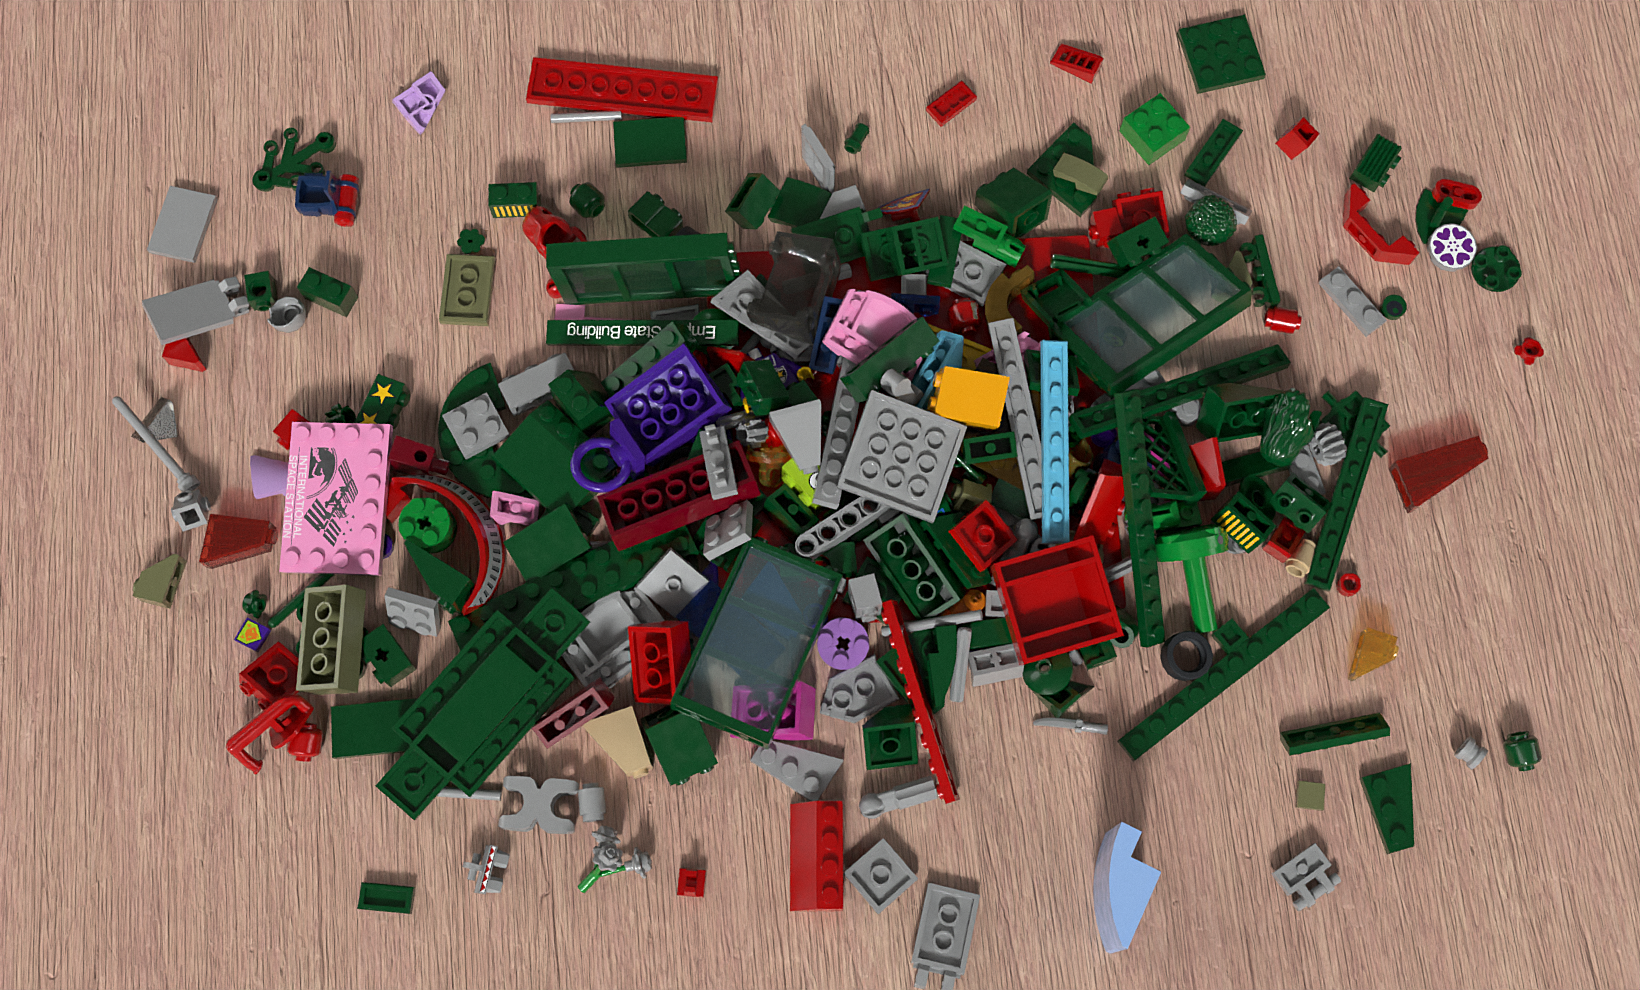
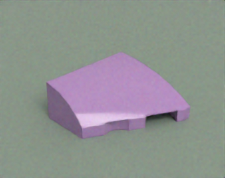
M431 71L412 83V87L392 99V102L410 125L419 134H422L441 101L445 89Z
M256 455L250 456L252 487L256 499L277 494L286 496L289 463Z

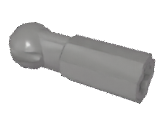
M1028 518L1021 519L1014 525V536L1017 538V541L1002 554L999 562L1025 554L1029 543L1038 536V526L1033 520ZM992 575V577H991L992 581H991L989 584L992 585V586H994V587H996L995 582H994V578H993V575Z
M928 776L895 786L891 790L878 794L868 793L861 798L859 808L864 817L876 819L882 813L895 809L901 810L937 799L938 795L932 777Z

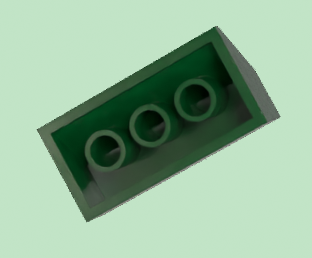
M903 512L863 541L917 620L933 618L960 601L969 590L966 589L950 567L949 561L941 549L938 550L933 543L935 540L928 530L924 531L919 523L922 521Z

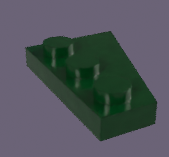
M1411 763L1360 778L1359 780L1386 854L1414 847Z

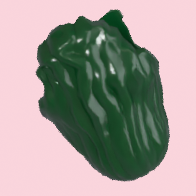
M1290 388L1287 391L1281 392L1279 396L1275 397L1274 402L1265 408V423L1260 441V453L1267 462L1279 467L1290 465L1296 460L1300 451L1311 443L1314 438L1322 412L1314 410L1309 416L1311 406L1305 392Z

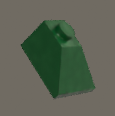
M911 704L884 707L862 725L867 770L918 764L915 720Z

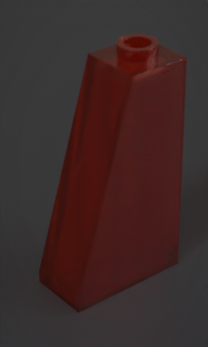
M1475 436L1395 461L1388 469L1407 514L1415 511L1483 464L1488 459V449L1485 443L1481 442L1480 437Z

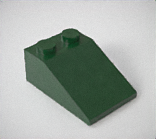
M1235 383L1208 386L1196 428L1207 439L1217 437L1218 443L1262 435L1265 423V408L1270 406L1274 402L1275 397L1279 396L1284 390Z
M406 539L404 545L431 592L437 597L436 601H438L440 607L451 615L454 612L460 615L463 614V606L468 601L475 587L472 580Z

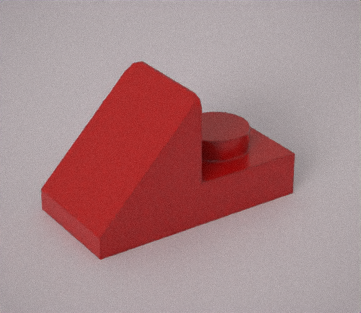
M1284 517L1262 549L1278 561L1284 563L1294 552L1305 531L1296 527L1293 522Z

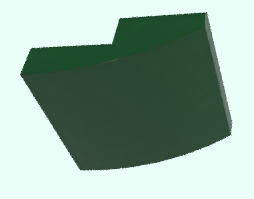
M787 177L768 218L773 223L791 226L792 228L819 220L832 193L812 184Z

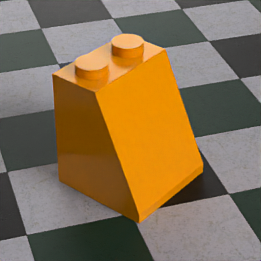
M944 366L939 372L936 371L932 385L936 388L934 396H931L928 401L927 411L965 425L970 429L986 433L1000 426L1010 377Z

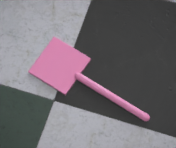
M556 304L555 320H630L584 317V305Z

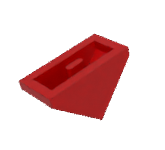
M188 337L165 344L162 357L169 365L200 372L207 370Z

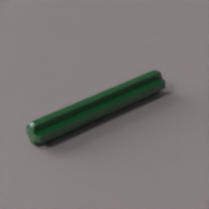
M1053 254L1050 258L1051 268H1062L1063 270L1120 278L1133 269L1129 265L1120 269L1118 263Z

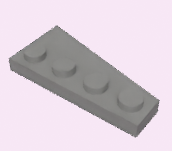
M748 270L711 300L712 304L794 359L798 358L814 344V340Z

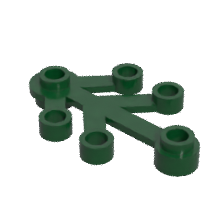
M287 128L283 134L286 143L281 163L273 168L275 156L279 154L280 148L273 140L265 142L263 149L266 155L263 167L254 173L252 178L253 185L256 189L263 192H269L275 186L291 188L296 191L297 186L293 184L298 181L299 175H293L290 179L280 176L286 172L305 175L306 173H314L313 171L316 168H321L317 173L325 175V169L319 162H314L311 165L300 163L319 151L322 153L332 152L336 148V141L333 135L328 132H321L317 135L315 142L293 155L300 135L295 128ZM290 134H295L293 138H288ZM328 138V140H327L326 142H324V143L321 142L322 140ZM275 146L274 150L268 151L270 147ZM267 177L265 181H261L262 178Z

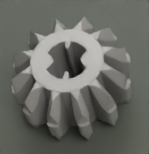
M1329 422L1319 424L1314 438L1309 443L1312 457H1315L1317 463L1323 466L1333 465L1341 461L1342 458L1346 457L1345 451L1347 447L1344 444L1345 439L1342 437L1341 431L1337 430L1335 424L1332 425Z

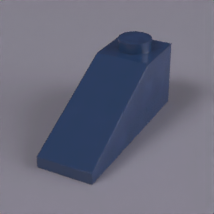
M824 296L809 368L813 371L834 374L840 356L830 350L822 341L843 299Z

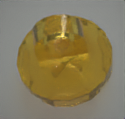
M761 443L759 448L750 449L748 447L746 453L747 460L759 463V480L763 486L776 488L781 484L782 466L784 462H788L791 459L784 444L780 447L772 448L770 446L768 448V444ZM773 470V477L770 480V473Z

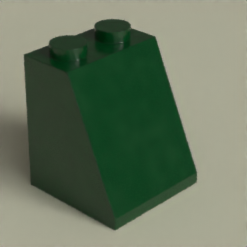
M1013 167L1007 172L1000 173L989 184L981 185L976 191L974 205L982 214L1008 226L1006 233L1019 239L1048 219L1053 193L1050 189Z
M567 369L551 381L548 387L555 404L563 414L590 437L614 419L604 403L610 397L594 373Z
M671 704L640 718L670 786L674 784L677 786L688 782L691 776L697 773H708L714 769V765L718 764L699 720L671 709Z

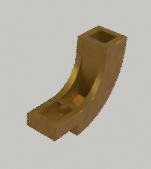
M1028 265L1023 269L1016 270L1010 276V279L1002 273L990 286L985 301L988 332V323L1013 318L1008 311L1011 301L1021 293L1020 290L1034 283V271ZM1014 319L1016 333L1019 335L1022 333V326Z

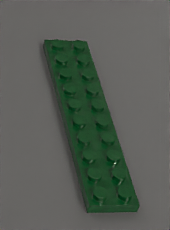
M686 525L621 551H618L614 542L611 541L560 566L543 577H537L488 601L485 605L466 616L461 614L449 620L448 623L461 651L497 610L518 626L547 592L553 588L575 609L582 612L605 596L617 591L623 592L637 585L670 547L685 560L698 555L699 552Z

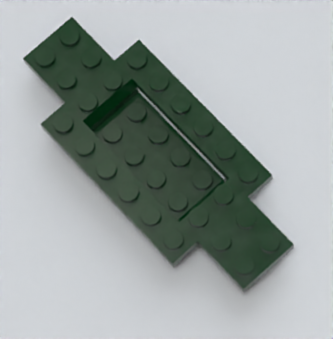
M553 588L547 592L518 626L497 610L391 728L410 747L375 786L414 821L417 820L450 781L468 797H472L531 730L534 724L576 679L557 660L591 622Z

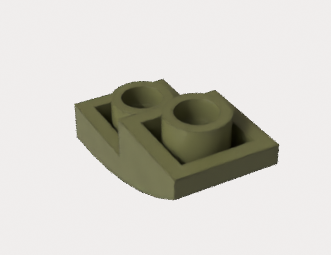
M1063 153L1053 169L1055 177L1075 182L1076 189L1097 196L1108 180V175L1102 170L1066 153Z

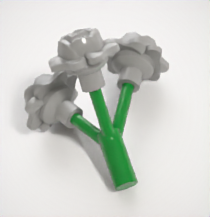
M600 826L597 831H593L591 834L599 843L598 846L593 848V870L578 885V889L586 893L600 877L624 870L626 872L634 870L645 879L646 872L652 869V860L648 852H641L638 847H635L632 860L626 861L622 865L621 856L623 852L617 849L616 844L621 842L617 838L618 831L612 827Z

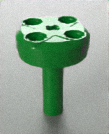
M1215 524L1159 533L1155 539L1157 562L1182 560L1194 630L1197 633L1218 629L1205 556L1228 551L1229 539L1227 531Z

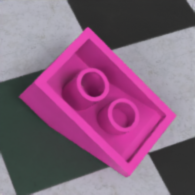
M802 681L797 683L773 740H813L816 695L814 687ZM777 684L733 686L731 717L769 732L787 689ZM730 734L731 738H739L737 736Z

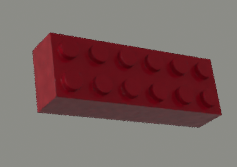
M740 441L728 444L738 494L713 500L704 454L597 496L610 536L618 551L730 508L734 504L760 496L759 488Z

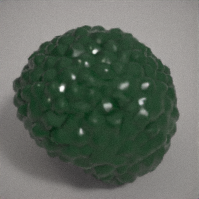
M1206 195L1195 201L1185 215L1188 233L1202 245L1218 246L1226 242L1237 230V219L1232 206L1224 199L1215 195Z

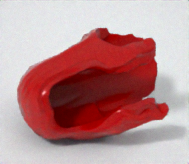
M537 205L533 207L523 220V233L545 259L546 244L573 242L576 238L581 242L587 241V237L579 228L569 226L563 218L553 215L551 211L543 206Z

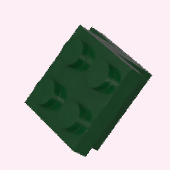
M938 217L859 234L870 282L948 265Z

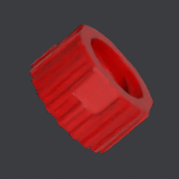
M1345 573L1336 582L1337 590L1344 597H1352L1360 591L1361 579L1354 573ZM1345 580H1350L1353 583L1354 588L1352 590H1347L1344 585Z

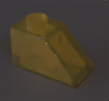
M1369 627L1364 629L1359 636L1348 680L1355 681L1395 660L1399 650V646L1396 645L1398 637Z

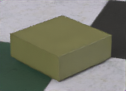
M1297 781L1295 808L1323 811L1325 784Z

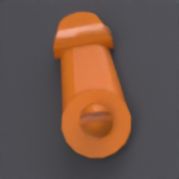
M969 590L960 601L939 613L938 617L982 610L985 607V596L979 590Z

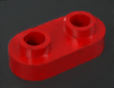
M1449 179L1439 180L1432 189V196L1439 203L1444 198L1451 197L1453 199L1451 206L1467 210L1476 208L1482 199V193L1477 187Z

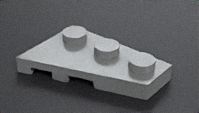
M772 741L768 750L759 746L750 762L812 802L819 800L844 760Z

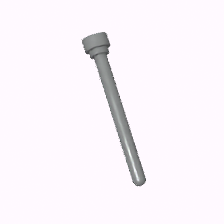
M119 396L112 399L113 405L178 479L176 482L179 484L178 488L180 491H193L201 482L195 475H190L189 472L185 473L124 400Z

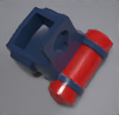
M331 170L326 171V176L323 173H306L304 176H299L295 194V208L304 216H334V223L337 225L351 227L354 225V219L356 218L359 178L351 174H343L338 179Z

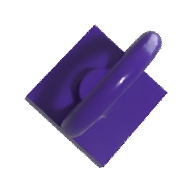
M617 418L610 422V438H592L576 448L571 458L570 468L574 479L580 486L592 492L604 493L619 488L625 483L629 475L633 481L644 478L645 456L621 420ZM598 447L608 448L615 463L621 467L619 474L608 482H594L588 479L582 473L581 459L589 450Z

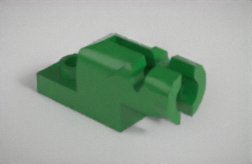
M965 205L953 227L954 230L974 239L973 247L997 260H1003L1005 264L1014 268L1017 266L1026 248V245L1019 239L1006 233L1008 226Z
M1176 500L1151 503L1154 534L1197 527L1202 524L1197 503L1194 507L1185 506L1184 502L1176 503ZM1125 508V510H1124V520H1125V521H1127L1126 508Z

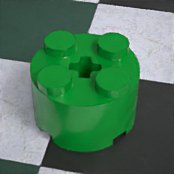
M414 498L403 508L399 516V532L404 540H409L428 553L443 549L453 538L455 527L452 516L444 505L435 499ZM428 521L431 523L430 527H422L423 524L428 523Z

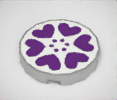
M1442 225L1428 239L1427 252L1431 256L1430 259L1434 265L1442 270L1449 272L1461 270L1467 267L1476 256L1477 245L1475 238L1469 230L1461 225Z

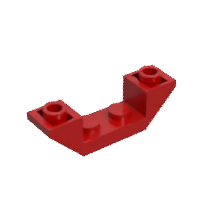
M1355 183L1352 184L1344 196L1343 227L1374 261L1410 265L1420 253L1415 244L1403 235L1389 246L1385 238L1370 226L1369 221L1364 216L1360 215L1370 202V199L1362 188H1359Z

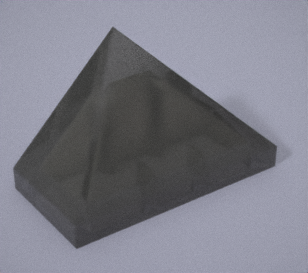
M160 397L142 423L157 440L178 437L173 402ZM135 430L131 437L144 443L143 438Z

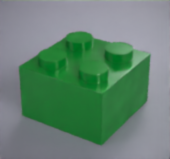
M1159 93L1124 117L1119 132L1144 161L1150 165L1185 141L1190 126L1166 98Z

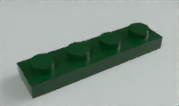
M1379 712L1280 732V741L1289 756L1299 755L1306 752L1390 736V726Z

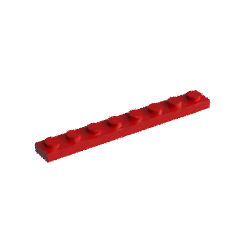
M896 600L883 602L881 616L884 623L889 624L891 631L889 641L892 648L897 650L899 659L896 660L900 673H904L907 681L904 684L908 698H912L915 706L912 709L915 722L917 724L920 723L923 733L920 734L923 747L929 750L931 759H928L932 774H936L939 782L936 785L938 795L941 800L944 799L945 804L960 800Z

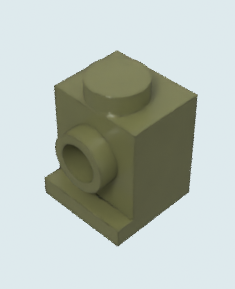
M964 479L961 485L955 484L952 489L951 498L954 499L953 510L965 511L966 514L975 505L984 500L991 504L992 485L990 484L983 486Z

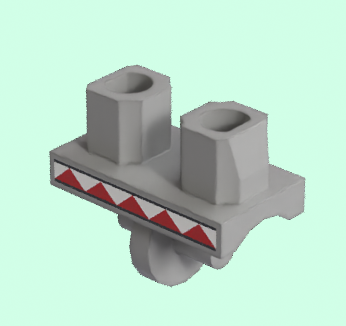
M485 846L481 865H479L481 854L477 853L473 854L471 863L463 862L462 867L469 869L468 880L475 881L477 871H479L474 893L501 892L503 879L491 876L493 866L506 868L510 855L497 850L498 846Z

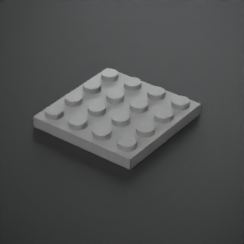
M871 390L836 487L933 523L967 426Z

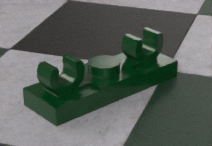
M1263 234L1255 235L1251 243H1243L1239 250L1250 252V255L1243 257L1245 263L1254 261L1255 266L1252 273L1255 282L1258 281L1259 286L1252 289V295L1259 294L1262 299L1255 301L1254 307H1262L1265 304L1267 310L1268 307L1278 306L1281 300Z

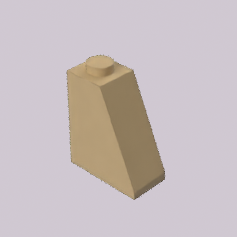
M632 706L592 719L583 725L589 735L628 777L633 776L634 779L648 775V770L653 769L638 719Z

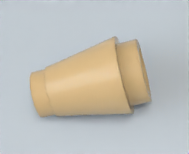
M1308 539L1301 540L1290 558L1285 561V569L1289 574L1301 578L1309 573L1316 547L1315 543Z

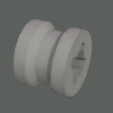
M1470 736L1461 744L1454 756L1459 760L1463 759L1466 762V766L1472 770L1484 759L1488 750L1485 747H1479L1476 744V740Z

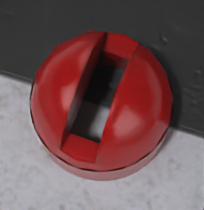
M549 279L546 284L548 295L555 299L561 298L553 279Z

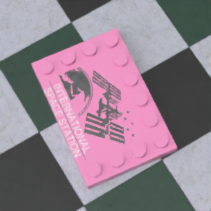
M292 422L279 572L382 576L390 473L388 457L392 447L393 426L391 424Z

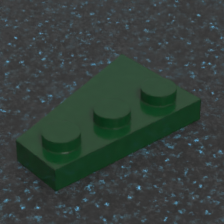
M965 511L935 517L933 523L925 520L920 522L919 524L923 530H928L935 539L933 543L938 550L942 549L946 554L950 567L966 589L987 585L992 581L988 569L986 568L979 572L948 532L961 521Z

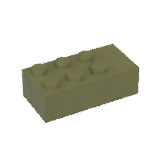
M350 585L305 588L296 691L314 695L358 693L366 590Z

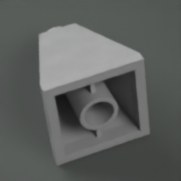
M820 399L770 412L769 421L799 471L803 470L804 475L819 471L818 466H820L821 460Z

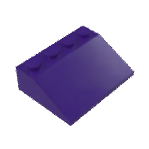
M682 344L604 402L614 419L619 418L644 454L645 464L652 467L695 437L699 429L704 430L705 426L713 424L719 417L724 416L733 409L719 387L686 344Z

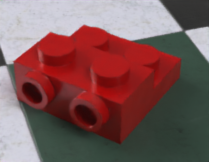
M1153 187L1140 190L1141 195L1132 196L1131 192L1117 194V199L1111 201L1112 207L1117 209L1123 233L1156 217L1167 239L1170 238L1163 191L1155 192Z
M987 500L975 505L961 518L960 522L948 531L979 572L990 566L1017 541L1010 526L1004 523L998 515L996 508Z
M278 641L239 673V688L248 697L253 694L259 700L257 703L262 710L266 709L278 698L296 695L299 692L296 691L299 659Z

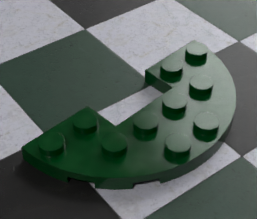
M487 363L466 375L457 383L447 397L438 424V439L444 460L450 461L449 469L453 475L474 493L489 499L492 498L493 491H499L532 499L534 497L492 459V455L495 453L493 446L465 459L442 416L486 392L497 412L506 409L491 363Z

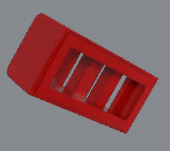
M1061 44L1050 64L1092 84L1102 67L1104 58ZM1063 53L1068 54L1064 61L1060 60ZM1071 57L1075 58L1073 64L1069 63ZM1079 61L1083 62L1082 66H1078Z

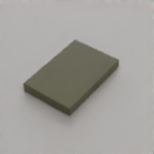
M447 254L439 314L440 324L489 326L496 264L495 256Z

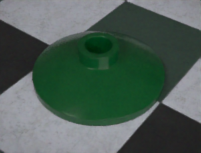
M1248 476L1244 478L1239 485V492L1272 521L1276 510L1268 502L1273 496L1271 489L1259 477Z
M1067 653L1025 664L1022 673L1024 682L1029 689L1037 694H1056L1062 691L1072 678V660ZM1044 664H1049V668L1046 671H1041V667Z

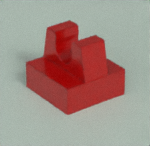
M679 868L677 896L704 898L706 870Z

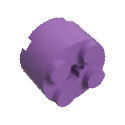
M844 617L835 618L828 621L822 627L817 638V649L821 658L829 666L839 670L851 669L859 665L866 657L869 650V638L863 626L857 621ZM839 637L843 639L849 638L846 650L843 648L837 649L836 645L839 643L837 640Z

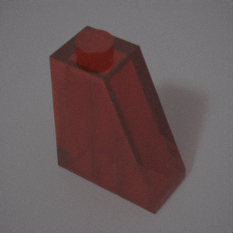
M210 514L199 563L208 569H213L272 551L273 544L275 545L277 542L278 531L270 521Z

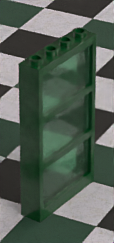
M727 232L546 244V268L565 304L568 305L716 296L742 275L739 261L737 262L734 242L729 241Z

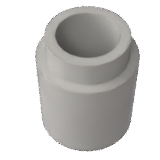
M598 783L583 784V789L578 790L580 816H583V822L604 820V814L606 813L604 788L599 787Z

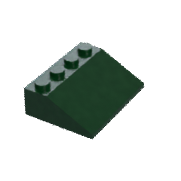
M549 400L530 413L492 455V459L549 512L568 503L573 513H575L598 494V492H592L580 486L574 479L570 468L574 451L580 444L590 438ZM600 447L589 450L581 459L582 473L594 482H608L617 475L618 465Z

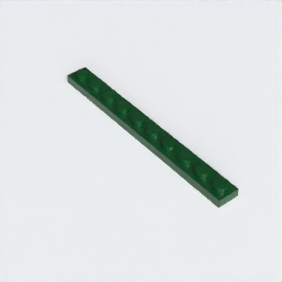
M1276 344L1140 390L1142 418L1203 398L1208 386L1224 383L1243 384L1287 369L1291 361L1281 347ZM1115 399L1070 415L1068 420L1080 439L1117 427Z
M1131 389L1114 393L1140 647L1149 648L1165 642V631L1140 390Z
M1313 588L1211 667L1206 674L1193 681L1117 742L1134 762L1321 616L1330 606Z

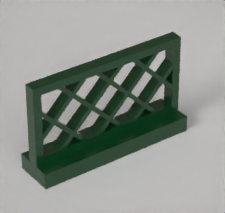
M1167 411L1163 417L1151 415L1142 418L1144 431L1154 438L1152 442L1144 435L1145 446L1148 447L1146 459L1156 468L1153 470L1147 465L1150 497L1183 500L1185 506L1194 507L1207 493V490L1176 413ZM1148 424H1155V429H1153ZM1156 442H1159L1163 449L1156 445ZM1153 451L1156 455L1162 458L1161 462L1153 455H1151L1149 452ZM1164 462H1167V463L1169 464V466H1170V469H1169L1167 466H1165L1163 463H1164ZM1158 470L1170 479L1169 482L1157 473ZM1152 479L1164 489L1155 488ZM1172 482L1177 484L1178 489L1172 485Z

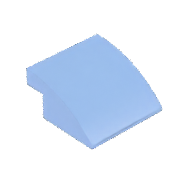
M1120 822L1105 833L1094 871L1093 898L1096 922L1104 948L1110 954L1128 949L1161 874V871L1131 857L1142 831L1123 822Z

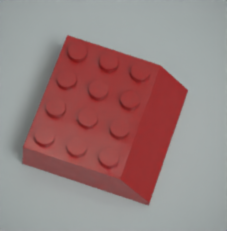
M1094 535L994 563L990 566L1019 665H1025L1124 636Z

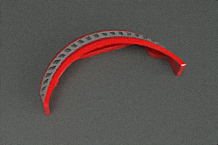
M427 474L393 477L391 479L393 491L408 484H417L427 493L439 492L446 496L463 512L477 538L480 566L475 587L468 601L463 606L462 613L466 616L491 600L500 583L505 563V545L503 543L502 531L499 524L490 516L491 509L469 488L448 478Z

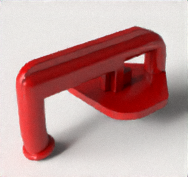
M300 695L278 698L232 735L226 742V749L241 764L256 775L261 770L263 761L253 758L244 748L269 727H271L269 730L271 746L274 749L283 747L300 732L314 707Z

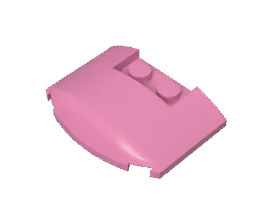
M849 289L822 342L838 356L842 355L857 365L909 322L917 318L904 306L885 295L869 290L866 292H854L855 289ZM922 357L915 361L917 365L907 373L902 371L901 374L912 381L922 361Z

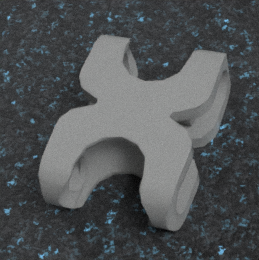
M506 776L503 778V786L509 791L521 793L524 804L517 814L501 816L498 827L510 831L529 832L538 822L540 828L550 834H572L575 832V824L572 821L555 815L554 805L562 796L577 794L579 783L574 780L550 778L544 781L541 788H539L538 783L531 777Z

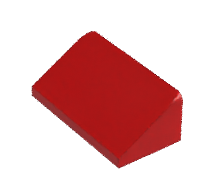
M713 346L707 347V352L715 369L728 363L735 376L739 373L743 362L755 361L742 351Z

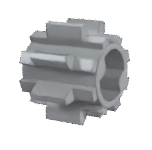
M754 417L744 418L743 423H739L738 427H736L735 436L743 447H750V449L759 448L761 443L768 439L769 429L761 419H754Z

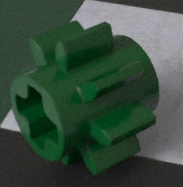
M338 403L325 413L327 416L325 423H354L356 420L354 411L348 405L342 408Z

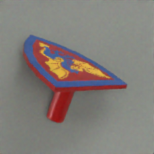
M930 189L897 198L878 208H881L882 214H891L893 222L910 218L911 222L920 221L917 209L929 194Z

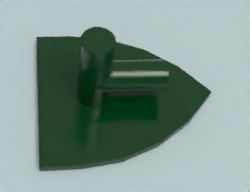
M1425 189L1419 199L1415 215L1417 232L1422 243L1427 244L1431 234L1442 225H1460L1468 210L1451 206L1453 204L1451 197H1446L1439 203L1432 196V192Z

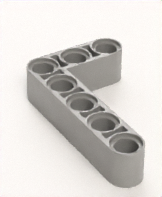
M860 496L801 534L795 542L796 556L810 557L815 560L893 508ZM872 502L877 506V509L868 511L864 508V505ZM852 516L856 519V522L852 525H847L843 522V518ZM824 530H832L835 536L826 539L821 533ZM809 543L814 549L809 553H805L800 550V546Z

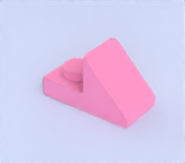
M499 491L492 492L490 516L499 525L513 522L529 526L538 521L539 502L537 500Z

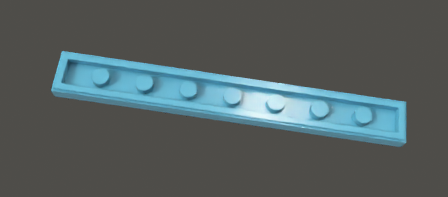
M1042 340L1040 342L1042 543L1064 544L1069 542L1068 341Z

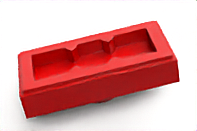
M961 80L926 107V112L942 127L975 102L977 96Z

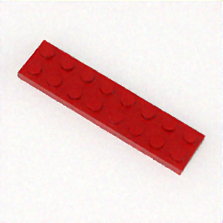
M533 57L526 101L529 104L596 111H621V113L663 118L684 117V120L713 123L719 80L718 76Z

